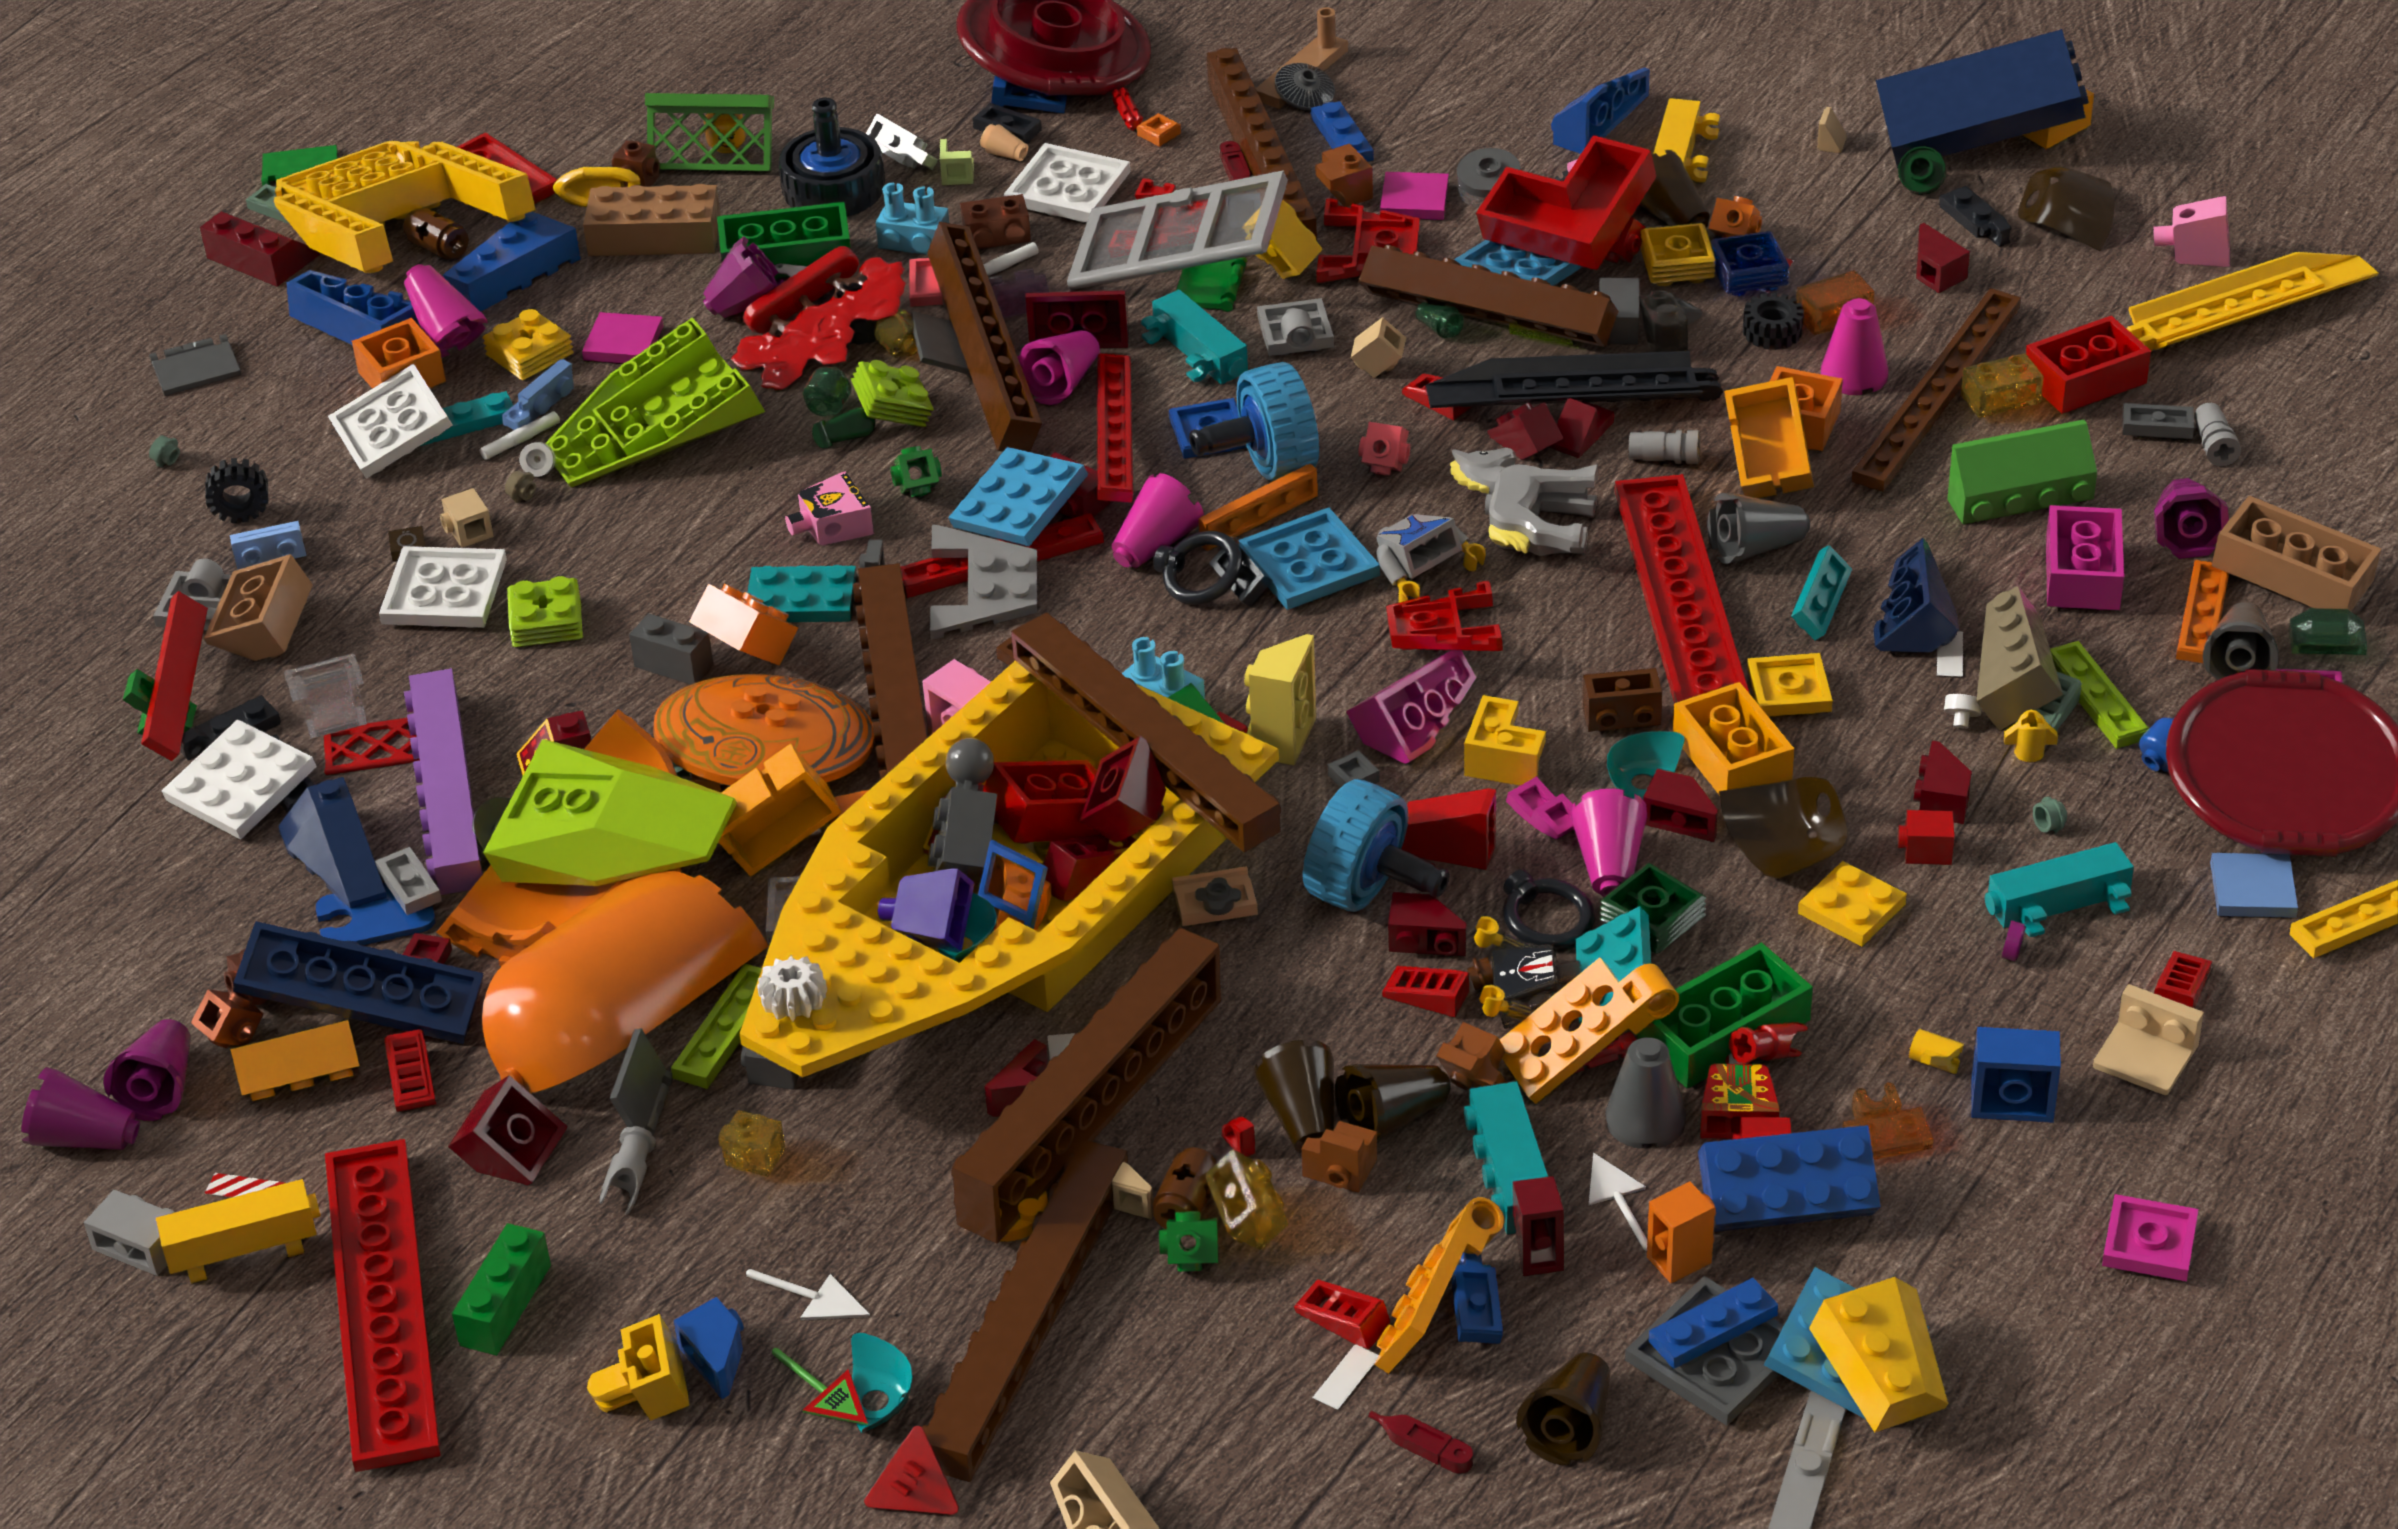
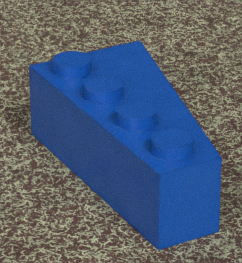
M533 211L526 213L524 219L509 222L446 271L443 277L481 312L508 298V291L523 290L532 285L531 279L543 273L547 276L559 271L558 265L566 261L573 264L580 260L576 228Z
M312 270L286 282L290 317L351 345L355 339L412 318L419 325L411 301L404 300L402 293L390 291L388 295L374 292L373 286L363 283L361 285L349 286L347 285V279Z

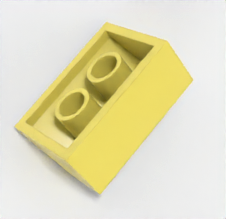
M1309 634L1261 650L1254 664H1249L1245 673L1244 683L1245 686L1249 687L1246 713L1251 716L1247 734L1278 748L1279 760L1277 762L1295 765L1316 720L1314 635Z

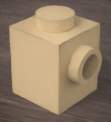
M1382 317L1355 338L1350 358L1360 369L1365 370L1375 378L1383 371L1388 372L1397 365L1403 355L1406 337Z
M474 488L441 499L444 513L440 514L442 526L447 534H453L461 548L494 537L489 510Z

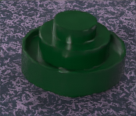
M1926 146L1915 147L1908 151L1901 158L1898 166V174L1903 186L1911 193L1918 195L1930 194L1936 191L1944 183L1947 174L1946 164L1941 154L1935 149Z

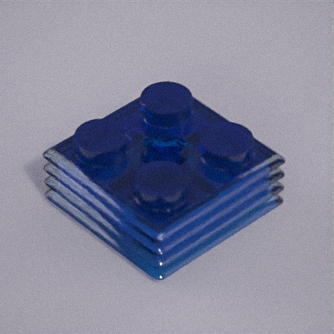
M1766 231L1718 238L1710 241L1716 259L1714 261V268L1727 294L1742 296L1747 291L1761 289L1774 291L1778 287L1789 284L1788 274L1790 272L1788 269L1790 266L1773 232Z

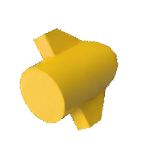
M2032 709L2025 711L2017 723L2004 731V744L2015 745V756L2024 762H2037L2041 760L2044 756L2045 745H2057L2058 742L2057 731L2045 721L2038 711Z
M1918 1029L1911 1043L1909 1058L1946 1072L1957 1074L1960 1063L1958 1057L1960 1052L1962 1053L1964 1043Z

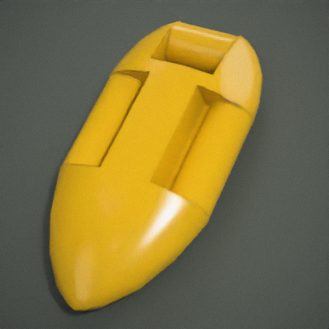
M582 167L562 175L553 185V190L564 201L573 205L587 207L591 188L601 186L625 187L624 181L628 182V187L640 185V178L631 170L620 167Z

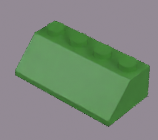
M2083 419L1953 444L1947 500L1961 523H1974L2046 509L2050 505L2061 506L2094 499L2097 468L2086 421Z

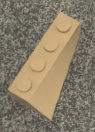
M1075 1450L1050 1482L1067 1529H1160L1110 1458Z

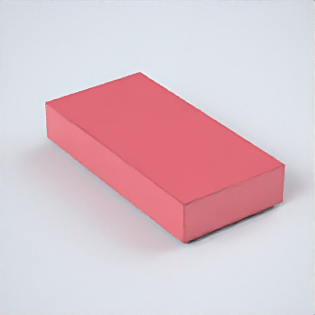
M929 258L909 259L910 307L943 305V296Z

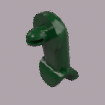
M863 407L854 408L828 421L821 420L816 422L812 428V438L820 448H827L833 446V443L868 436L874 430L876 421L873 418L867 417Z

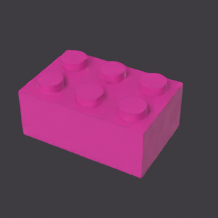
M2050 505L2046 533L2047 606L2120 610L2124 582L2122 509Z

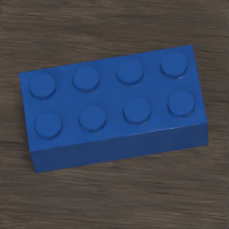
M1868 1125L1705 1142L1698 1150L1703 1192L1712 1199L1716 1208L1714 1232L1870 1216L1881 1207Z

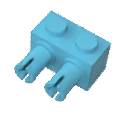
M895 183L886 184L882 189L885 206L875 222L878 248L928 255L927 252L939 222L950 223L948 208L934 206V191L930 187L927 188V195L925 194V186L916 188L913 191L915 204L904 202L903 186L900 183L896 185V192Z
M1140 637L1133 641L1134 663L1122 673L1126 678H1131L1136 684L1167 698L1192 683L1205 699L1204 679L1184 670L1183 654L1180 653L1178 655L1177 651H1168L1159 658L1155 656L1156 645L1153 639L1150 641L1148 637Z

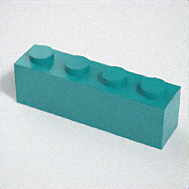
M1517 1081L1470 1089V1106H1464V1119L1467 1130H1474L1475 1132L1473 1147L1476 1159H1483L1485 1164L1482 1165L1484 1185L1486 1189H1493L1494 1195H1491V1201L1499 1206L1504 1215L1506 1234L1516 1233L1513 1216V1181L1548 1177Z

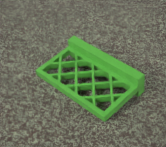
M645 93L647 144L655 145L656 150L665 142L675 153L667 163H660V170L772 171V109H774V96ZM655 113H667L675 121L664 134L655 126ZM673 113L684 114L678 119ZM690 114H698L706 122L695 135L682 123ZM704 114L715 115L709 120ZM722 114H729L737 123L726 135L713 124ZM735 114L746 115L740 120ZM753 114L764 115V128L755 136L744 123ZM680 126L691 139L678 151L667 138ZM709 127L721 138L710 151L698 140ZM740 127L752 138L741 151L728 140ZM655 133L660 137V138L656 141V143H655ZM763 135H764V145H763V144L761 143V141L759 140ZM694 142L706 154L697 164L690 163L682 155ZM724 143L737 154L728 164H721L713 156ZM755 143L764 151V165L751 164L744 156ZM678 158H680L684 163H674V162H675ZM710 158L715 164L704 163ZM739 159H741L745 164H735V163H736Z

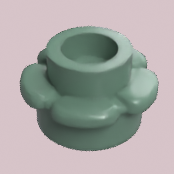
M164 435L159 436L149 450V458L154 460L160 468L165 464L172 465L175 463L180 454L177 439H171Z
M2047 796L2040 803L2034 805L2033 819L2040 831L2049 832L2053 830L2057 833L2064 827L2067 820V811L2060 801Z

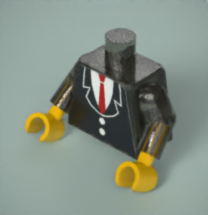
M1488 916L1480 917L1476 925L1477 931L1474 936L1476 945L1482 948L1489 947L1492 944L1495 945V949H1491L1494 985L1484 986L1479 1000L1483 1004L1482 1009L1486 1016L1495 1017L1499 1013L1504 1029L1517 1026L1583 972L1580 960L1559 964L1554 947L1550 944L1536 945L1524 942L1505 932L1500 935L1497 933L1499 925L1496 920Z

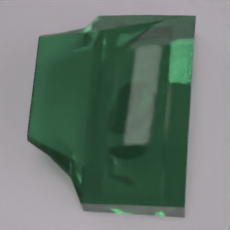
M2310 608L2290 619L2288 631L2292 654L2366 655L2367 639L2364 620L2348 609Z

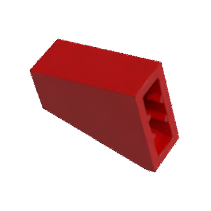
M1487 788L1408 802V826L1402 850L1423 859L1487 870L1496 846V789Z

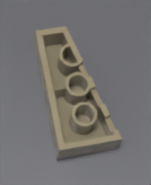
M2019 586L1998 594L1986 605L1976 702L2000 731L2018 721L2025 711L2037 710L2063 695L2041 616Z

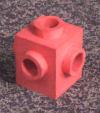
M1369 422L1367 434L1362 436L1359 444V456L1362 457L1361 462L1371 467V473L1390 476L1391 470L1401 472L1402 465L1407 464L1410 456V444L1407 443L1409 431L1400 426Z

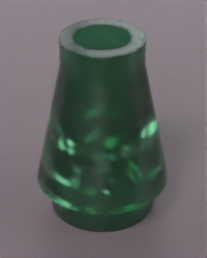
M1423 302L1416 309V319L1423 322L1441 338H1453L1463 328V316L1455 307Z

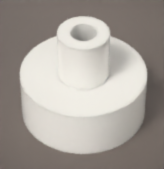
M542 442L528 444L520 453V465L525 472H531L536 477L546 475L555 465L554 451L550 446Z
M1965 694L1946 695L1944 712L1955 715L1953 727L1967 729L1969 717L1981 716L1982 708L1976 702V696Z

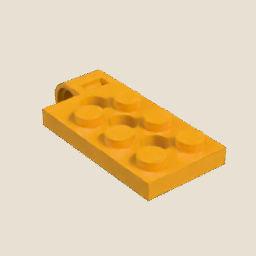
M1598 958L1500 1039L1506 1051L1502 1059L1528 1098L1537 1104L1628 1028L1637 1035L1652 1021L1669 1015L1679 1002V994L1661 969L1655 964L1641 965L1619 982L1609 966L1601 958ZM1614 992L1613 998L1608 1004L1599 1006L1600 1000L1605 994ZM1578 1017H1582V1023L1579 1028L1569 1032L1571 1022ZM1552 1042L1550 1051L1546 1055L1538 1057L1540 1048L1544 1044Z
M1483 1197L1472 1199L1451 1222L1443 1240L1432 1248L1423 1265L1418 1264L1406 1282V1286L1411 1288L1408 1296L1403 1294L1392 1311L1391 1316L1396 1318L1394 1325L1389 1324L1377 1342L1376 1346L1382 1350L1374 1364L1375 1366L1389 1374L1425 1334L1463 1252L1479 1256L1483 1249L1503 1228L1504 1215L1496 1203Z

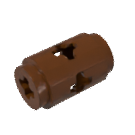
M428 208L414 209L404 220L403 230L408 240L443 259L458 258L462 256L468 247V234L462 225Z
M1190 1147L1174 1157L1153 1201V1215L1161 1227L1167 1229V1221L1176 1220L1175 1212L1199 1211L1201 1217L1219 1177L1218 1163L1211 1153L1201 1148Z

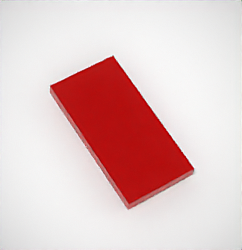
M483 133L457 147L526 173L534 204L555 194L553 185L557 181L556 178L487 133Z

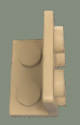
M2128 984L2122 993L2118 1023L2096 1055L2093 1068L2162 1095H2168L2199 1046L2204 1012Z

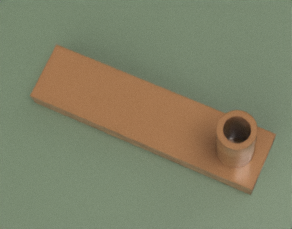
M1324 7L1317 11L1318 36L1282 67L1292 63H1305L1325 71L1348 52V41L1336 37L1334 9ZM1282 67L1256 88L1262 103L1278 109L1287 103L1279 96L1274 84L1276 74Z

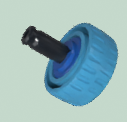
M1286 362L1265 365L1242 373L1238 379L1236 391L1239 418L1208 425L1201 430L1193 429L1189 434L1191 448L1197 456L1246 444L1256 468L1265 479L1275 481L1307 464L1316 467L1319 459L1318 428L1309 394L1296 369Z
M1354 779L1347 782L1329 801L1314 828L1303 865V883L1307 891L1331 905L1350 912L1365 908L1382 889L1389 877L1421 892H1428L1432 897L1436 898L1445 891L1450 874L1447 869H1439L1434 863L1402 850L1408 826V807L1405 800L1379 785L1362 779Z

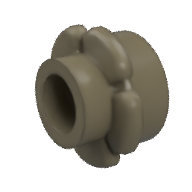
M520 470L513 472L505 484L506 494L515 503H519L522 499L525 501L531 499L536 491V483L533 482L534 475L531 472H526L525 474Z

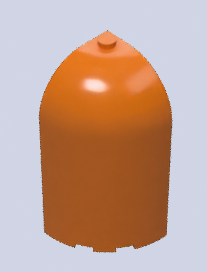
M617 709L584 749L652 766L677 776L674 766L662 746L648 732L641 728L634 719L628 717L619 709ZM490 865L436 933L444 938H450L453 945L477 958L482 953L499 959V965L502 966L513 956L626 880L600 886L502 882Z
M681 868L627 879L513 956L496 972L487 989L482 1013L483 1033L489 1055L500 1074L501 1080L510 1075L529 1093L538 1092L563 1083L596 1067L628 1048L634 1029L642 1028L646 1035L769 947L768 943L741 906L734 909L720 896L722 889L701 875L693 878L681 873Z

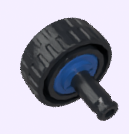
M823 97L813 102L814 130L805 132L786 144L779 157V176L782 194L791 208L845 202L846 216L848 217L870 208L881 197L882 189L885 186L884 162L881 148L874 138L856 129L839 127L838 113L836 111L837 103L831 98Z

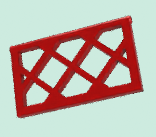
M407 718L323 730L325 775H333L420 761V758L414 759L413 754L407 753L411 749L410 741L400 749L386 744L397 734L409 739L417 737V735L411 736L410 731L404 729L408 725ZM391 730L380 740L367 735L369 731ZM352 735L341 746L332 742V737ZM360 739L372 745L361 755L349 750ZM379 749L392 754L388 758L368 759ZM341 755L354 760L352 763L333 766V762Z

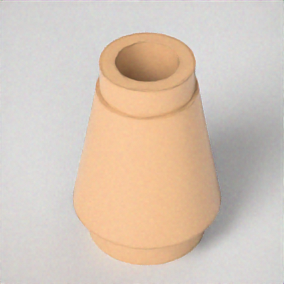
M993 124L988 125L980 140V145L985 148L986 153L1020 162L1024 160L1029 149L1028 144L1024 143L1000 124L996 126Z

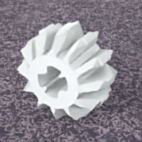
M791 954L788 960L782 961L775 958L773 966L763 967L762 977L758 979L759 984L757 988L766 1013H773L777 1020L789 1016L794 1022L796 1016L803 1015L810 1018L812 1010H820L822 1008V1002L826 998L827 992L826 980L823 978V971L820 969L819 964L811 963L808 956L795 960Z

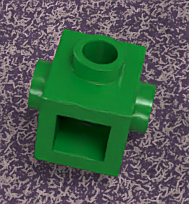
M914 446L901 450V455H898L894 460L895 466L890 467L894 486H900L901 494L910 492L912 498L930 494L931 488L935 487L939 482L938 477H942L938 457H933L932 448L921 450V446ZM909 469H917L920 472V478L916 480L911 479Z
M1199 1211L1175 1212L1176 1220H1168L1167 1229L1159 1230L1160 1255L1168 1254V1264H1177V1271H1201L1202 1263H1218V1218L1200 1219ZM1184 1235H1191L1195 1238L1196 1245L1191 1248L1185 1247L1182 1244L1181 1238Z

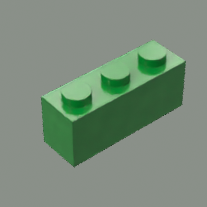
M509 1223L506 1224L452 1312L459 1346L498 1355L551 1266L544 1232Z

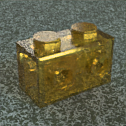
M2026 353L1990 362H1982L1963 368L1961 396L1976 416L1982 418L2041 403L2044 376Z
M1232 1149L1206 1173V1180L1227 1232L1237 1242H1246L1261 1250L1289 1225L1282 1209L1284 1202L1270 1180L1272 1173L1266 1164L1259 1159L1252 1160Z

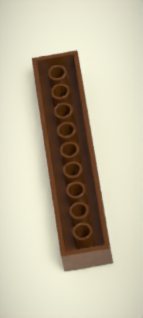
M1179 928L1169 939L1164 940L1159 946L1158 951L1148 962H1144L1139 966L1136 974L1125 986L1122 985L1118 988L1111 1001L1103 1009L1096 1011L1092 1021L1081 1032L1076 1033L1072 1037L1069 1045L1058 1056L1053 1057L1049 1061L1046 1069L1036 1080L1030 1081L1012 1105L1006 1106L998 1120L988 1130L981 1132L976 1143L964 1155H960L955 1160L951 1175L953 1177L954 1205L958 1226L998 1244L1020 1219L1018 1204L1028 1198L1038 1200L1063 1173L1068 1155L1075 1153L1081 1140L1084 1139L1092 1142L1221 1002L1220 945L1183 928ZM1028 1177L1035 1179V1182L1027 1187Z

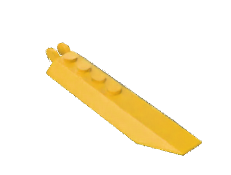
M2294 252L2129 307V313L2134 325L2128 326L2126 329L2151 351L2153 349L2157 350L2378 276L2379 273L2358 255Z

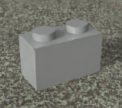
M113 1190L84 1221L92 1250L156 1276L167 1266L156 1217L175 1213L169 1208L162 1209L145 1202L136 1195L129 1196Z

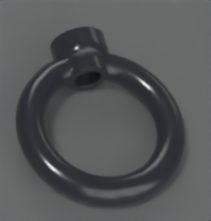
M1203 531L1188 536L1175 547L1161 545L1154 556V568L1157 572L1163 573L1165 588L1174 599L1184 604L1199 605L1218 599L1234 585L1242 568V554L1238 544L1227 534L1218 531ZM1204 545H1216L1223 548L1228 556V566L1224 575L1214 585L1203 590L1191 591L1183 588L1178 583L1177 573L1183 570L1185 556L1189 552Z
M1525 869L1516 870L1505 881L1503 891L1508 896L1503 905L1504 920L1509 930L1522 942L1536 948L1564 949L1576 945L1577 938L1592 930L1595 922L1593 905L1586 894L1576 886L1559 879H1534ZM1541 893L1556 894L1571 901L1577 907L1580 918L1578 924L1568 932L1561 934L1540 933L1522 922L1518 914L1519 905L1521 903L1523 905L1529 904Z

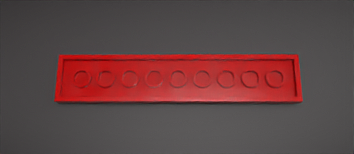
M1684 475L1615 481L1614 492L1674 703L1740 682L1749 692Z
M405 1139L325 1153L355 1472L439 1457L441 1456L406 1141Z

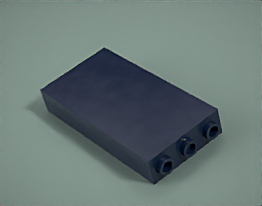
M2060 29L1876 80L1897 169L1901 158L1915 147L1926 146L1933 148L1943 157L2086 118L2083 105L2088 104L2089 101L2085 85L2078 86L2077 83L2083 81L2078 62L2073 64L2071 62L2072 59H2076L2072 40L2065 41L2063 30Z

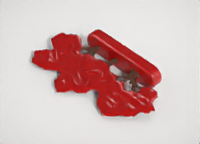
M846 246L833 249L752 302L746 308L743 315L744 323L752 332L765 334L747 336L741 339L737 347V353L731 358L732 361L741 370L764 367L765 369L761 374V386L763 388H774L775 390L787 388L802 376L808 359H816L823 365L846 361L848 353L846 345L852 341L855 333L850 327L854 319L879 320L897 314L901 303L900 297L904 293L906 285L900 277L905 270L902 262L888 264L881 257H872L862 264L859 274L852 277L859 266L858 257ZM865 275L868 279L863 281L858 278ZM852 283L862 285V288L858 291H848L843 286L846 284L849 287ZM835 288L834 295L829 301L822 305L813 304L814 301ZM839 291L844 293L841 298L837 297ZM800 310H802V311L797 315V317L795 318V320H793V321H791V322L786 321L788 318H790L791 316H793L794 314H796L797 312H799ZM777 329L782 333L780 337L775 336Z

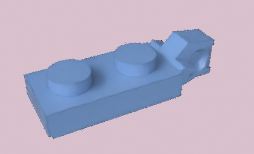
M560 359L518 393V402L502 415L503 425L516 430L523 425L531 423L540 415L545 414L552 405L562 397L567 396L574 389L572 364L564 359Z

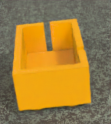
M1793 377L1724 391L1740 484L1744 496L1754 498L1777 495L1775 488L1782 487L1783 493L1813 488L1814 482L1798 394Z
M791 743L763 763L765 769L760 771L758 768H755L721 792L735 798L737 804L718 843L729 855H732L733 859L750 877L842 813L828 784Z

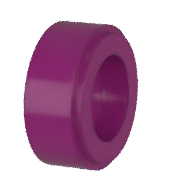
M2011 920L2001 958L2014 962L2018 959L2026 930L2025 924Z

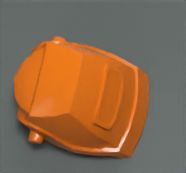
M996 855L988 892L1027 911L1035 872ZM1047 880L1044 882L1034 930L1039 928L1050 905L1051 884ZM994 907L997 915L996 927L1002 924L1008 917L1024 924V921Z

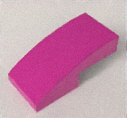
M1537 776L1508 792L1506 802L1524 820L1540 832L1557 840L1574 830L1571 819L1573 805L1563 793L1555 797Z

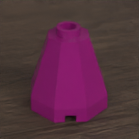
M742 237L732 246L704 290L703 294L706 297L703 300L704 305L715 316L719 314L726 318L743 312L752 302L784 282L782 279L777 283L774 276L779 272L775 265L756 244L752 243L747 246L749 239L746 237Z
M2189 478L2173 480L2163 490L2154 509L2157 543L2164 548L2166 546L2179 559L2209 556L2216 548L2215 544L2217 543L2220 531L2229 521L2226 502L2205 486Z

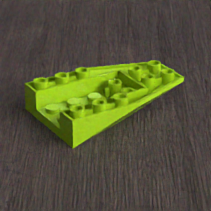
M692 317L610 373L545 444L554 451V467L572 488L674 450L764 413L765 410L747 381L736 368L731 369L716 351L707 334Z
M542 739L483 853L502 882L584 886L605 885L709 861L737 802L733 797L652 766Z

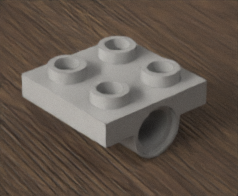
M1322 298L1257 306L1258 320L1269 356L1287 355L1302 351H1319L1334 347V336Z
M210 559L195 561L190 572L175 571L153 615L156 627L166 626L171 597L180 591L208 608L204 630H207L231 575L224 574L222 568Z

